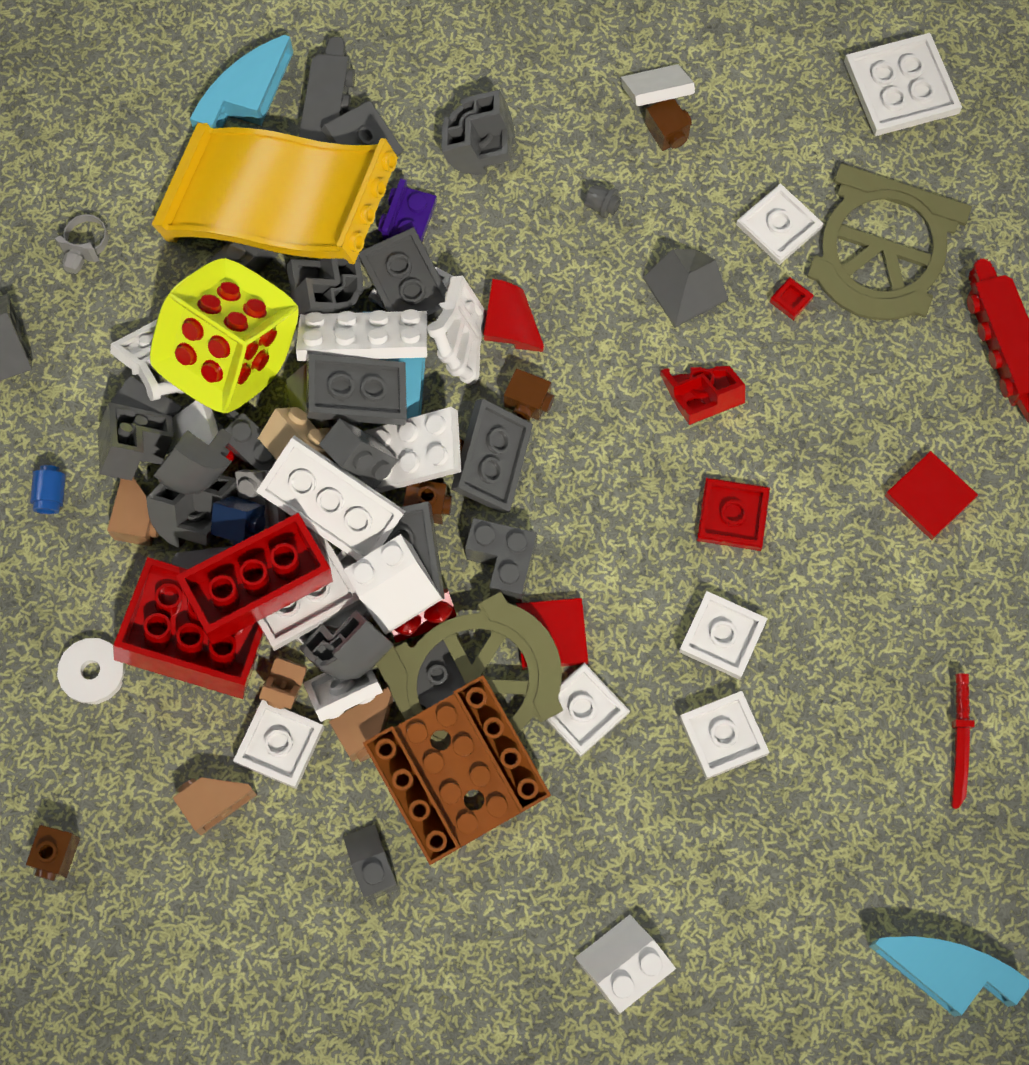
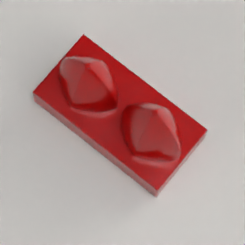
M447 588L444 589L445 599L437 602L392 631L396 643L429 632L442 622L457 617Z

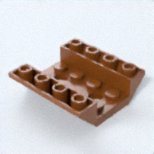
M484 675L453 691L454 694L395 727L391 726L363 742L429 865L551 796ZM437 731H445L451 737V743L445 750H437L431 744V737ZM471 790H477L484 796V804L478 810H470L465 806L464 797Z

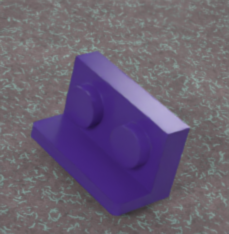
M400 178L397 188L393 187L391 189L388 199V205H390L388 213H383L379 222L378 230L382 232L383 241L414 227L421 242H423L437 203V196L410 189L407 186V180Z

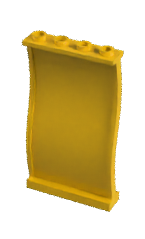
M197 123L152 225L167 242L177 243L179 237L211 238L287 255L321 259H346L349 264H355L359 252L364 247V240L370 225L375 220V213L381 198L385 195L391 173L396 168L398 157L386 138H380L379 143L375 145H343L269 130L237 127L211 128L208 123Z

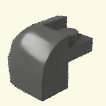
M500 89L460 100L462 105L454 110L449 118L444 117L441 151L454 169L466 174L482 175L487 174V166L512 161V144L516 143L515 130L509 107Z
M359 255L355 264H349L346 259H321L320 261L291 259L286 264L291 291L289 297L298 305V318H300V314L305 315L311 312L325 314L348 311L356 304L360 294L363 292V277Z
M221 428L208 445L187 430L154 474V477L159 480V483L181 494L201 493L213 485L232 462L226 458L230 450L225 447L232 435Z
M221 475L213 485L199 494H181L168 489L160 483L146 497L148 515L152 526L163 539L178 548L187 540L207 546L216 537L211 535L213 503L231 496L238 498L236 478Z
M355 610L334 633L324 624H321L299 649L322 672L343 681L358 679L369 672L394 644L364 615L362 616Z

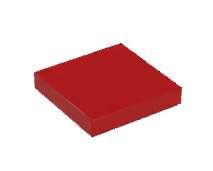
M932 451L922 458L885 494V497L931 540L978 496L972 488Z
M706 478L697 541L761 551L770 487Z
M582 598L516 603L517 607L533 615L547 629L557 647L561 667L582 665L583 663L588 664ZM521 652L522 670H528L526 660Z

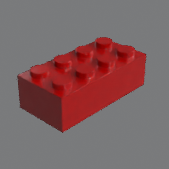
M299 512L176 575L178 583L211 645L333 582L331 568Z

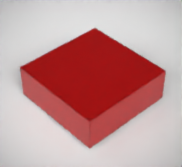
M789 277L770 298L769 302L794 321L813 300L814 295Z

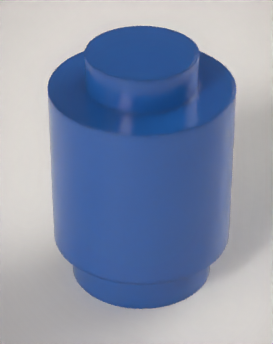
M42 465L40 470L33 471L30 503L33 504L34 512L58 514L60 507L63 506L66 475L60 472L59 467Z

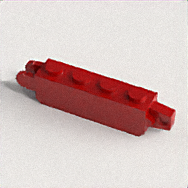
M980 258V260L977 259L974 263V267L968 276L972 289L967 296V306L970 313H975L978 320L980 339L983 342L986 341L988 345L989 362L991 367L997 369L999 373V386L1002 395L1005 398L1008 397L1011 406L1018 405L1026 421L1029 423V318L1013 279L1006 275L997 276L994 267L990 263L991 261Z

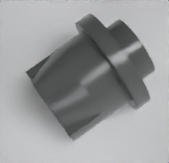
M594 184L588 190L584 206L600 212L601 217L607 218L609 213L612 215L616 213L621 198L618 197L617 189L611 188L609 190Z

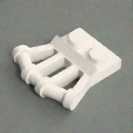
M463 275L453 276L445 293V302L439 303L443 311L435 322L427 326L429 336L434 338L437 345L438 358L441 362L447 363L446 369L450 375L459 376L462 382L472 385L477 382L480 375V346L487 312Z
M157 320L111 343L110 354L132 369V375L138 374L151 401L159 400L162 395L176 392L179 394L184 393L168 381L158 383L150 368L155 370L150 362V348Z

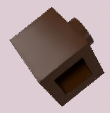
M675 98L658 102L646 108L645 125L662 151L670 147L672 149L679 148L687 141L692 121L688 112L680 108Z
M516 368L504 393V407L513 410V413L522 419L530 420L534 418L539 420L543 411L548 413L553 404L555 395L551 394L552 382Z
M425 481L406 487L403 507L428 501L432 506L434 523L443 524L444 515H450L453 497L447 493V484Z
M39 825L26 865L36 870L34 876L42 879L55 881L56 875L67 878L80 838L73 833Z

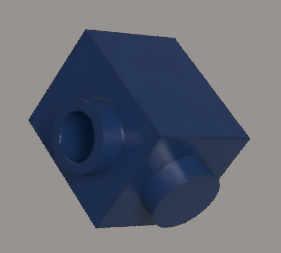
M233 496L214 502L211 535L229 539V543L236 545L263 531L266 524L264 518L265 505Z

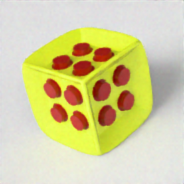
M226 258L214 260L181 280L166 297L160 309L151 343V365L164 379L204 406L220 413L232 412L266 388L281 369L298 322V305L284 291L244 265Z

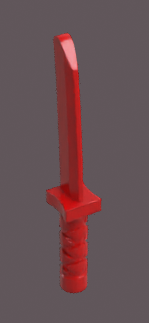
M965 673L955 674L957 720L952 721V728L956 729L951 803L953 809L959 808L966 799L970 729L975 727V720H969V674Z

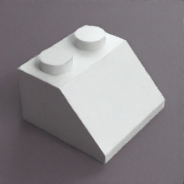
M401 534L344 569L359 599L385 634L393 631L443 599L414 547Z
M628 915L575 957L617 1015L621 1014L676 969L655 940L631 915Z

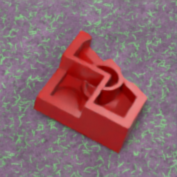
M492 278L484 340L515 344V349L543 352L544 344L524 290L512 283Z
M716 366L711 369L690 367L689 374L673 376L670 374V368L660 370V376L673 401L689 425L745 403V383L730 366Z

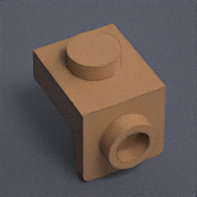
M277 656L270 675L262 687L259 698L265 700L268 705L274 708L291 709L299 695L307 666Z

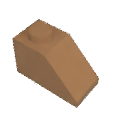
M134 477L132 481L121 479L107 531L114 540L152 547L154 537L158 538L159 534L151 524L146 495Z
M388 687L382 690L383 693L376 695L372 701L366 704H358L339 717L329 721L352 762L356 759L363 762L371 758L363 742L386 729L393 704V697Z
M201 777L198 780L191 779L182 784L177 790L179 793L173 799L193 829L199 835H203L257 796V794L249 784Z

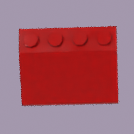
M147 557L113 644L114 660L243 699L264 636L259 624L255 622L211 645L176 578V575L187 569Z

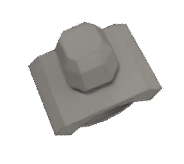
M88 214L76 216L64 228L63 237L60 235L55 238L65 254L63 259L65 271L74 274L78 273L85 262L84 259L91 262L100 261L97 255L104 251L108 244L109 235L104 223L98 217ZM86 221L96 222L105 230L104 238L95 248H93L90 242L82 245L68 242L69 233L76 225Z

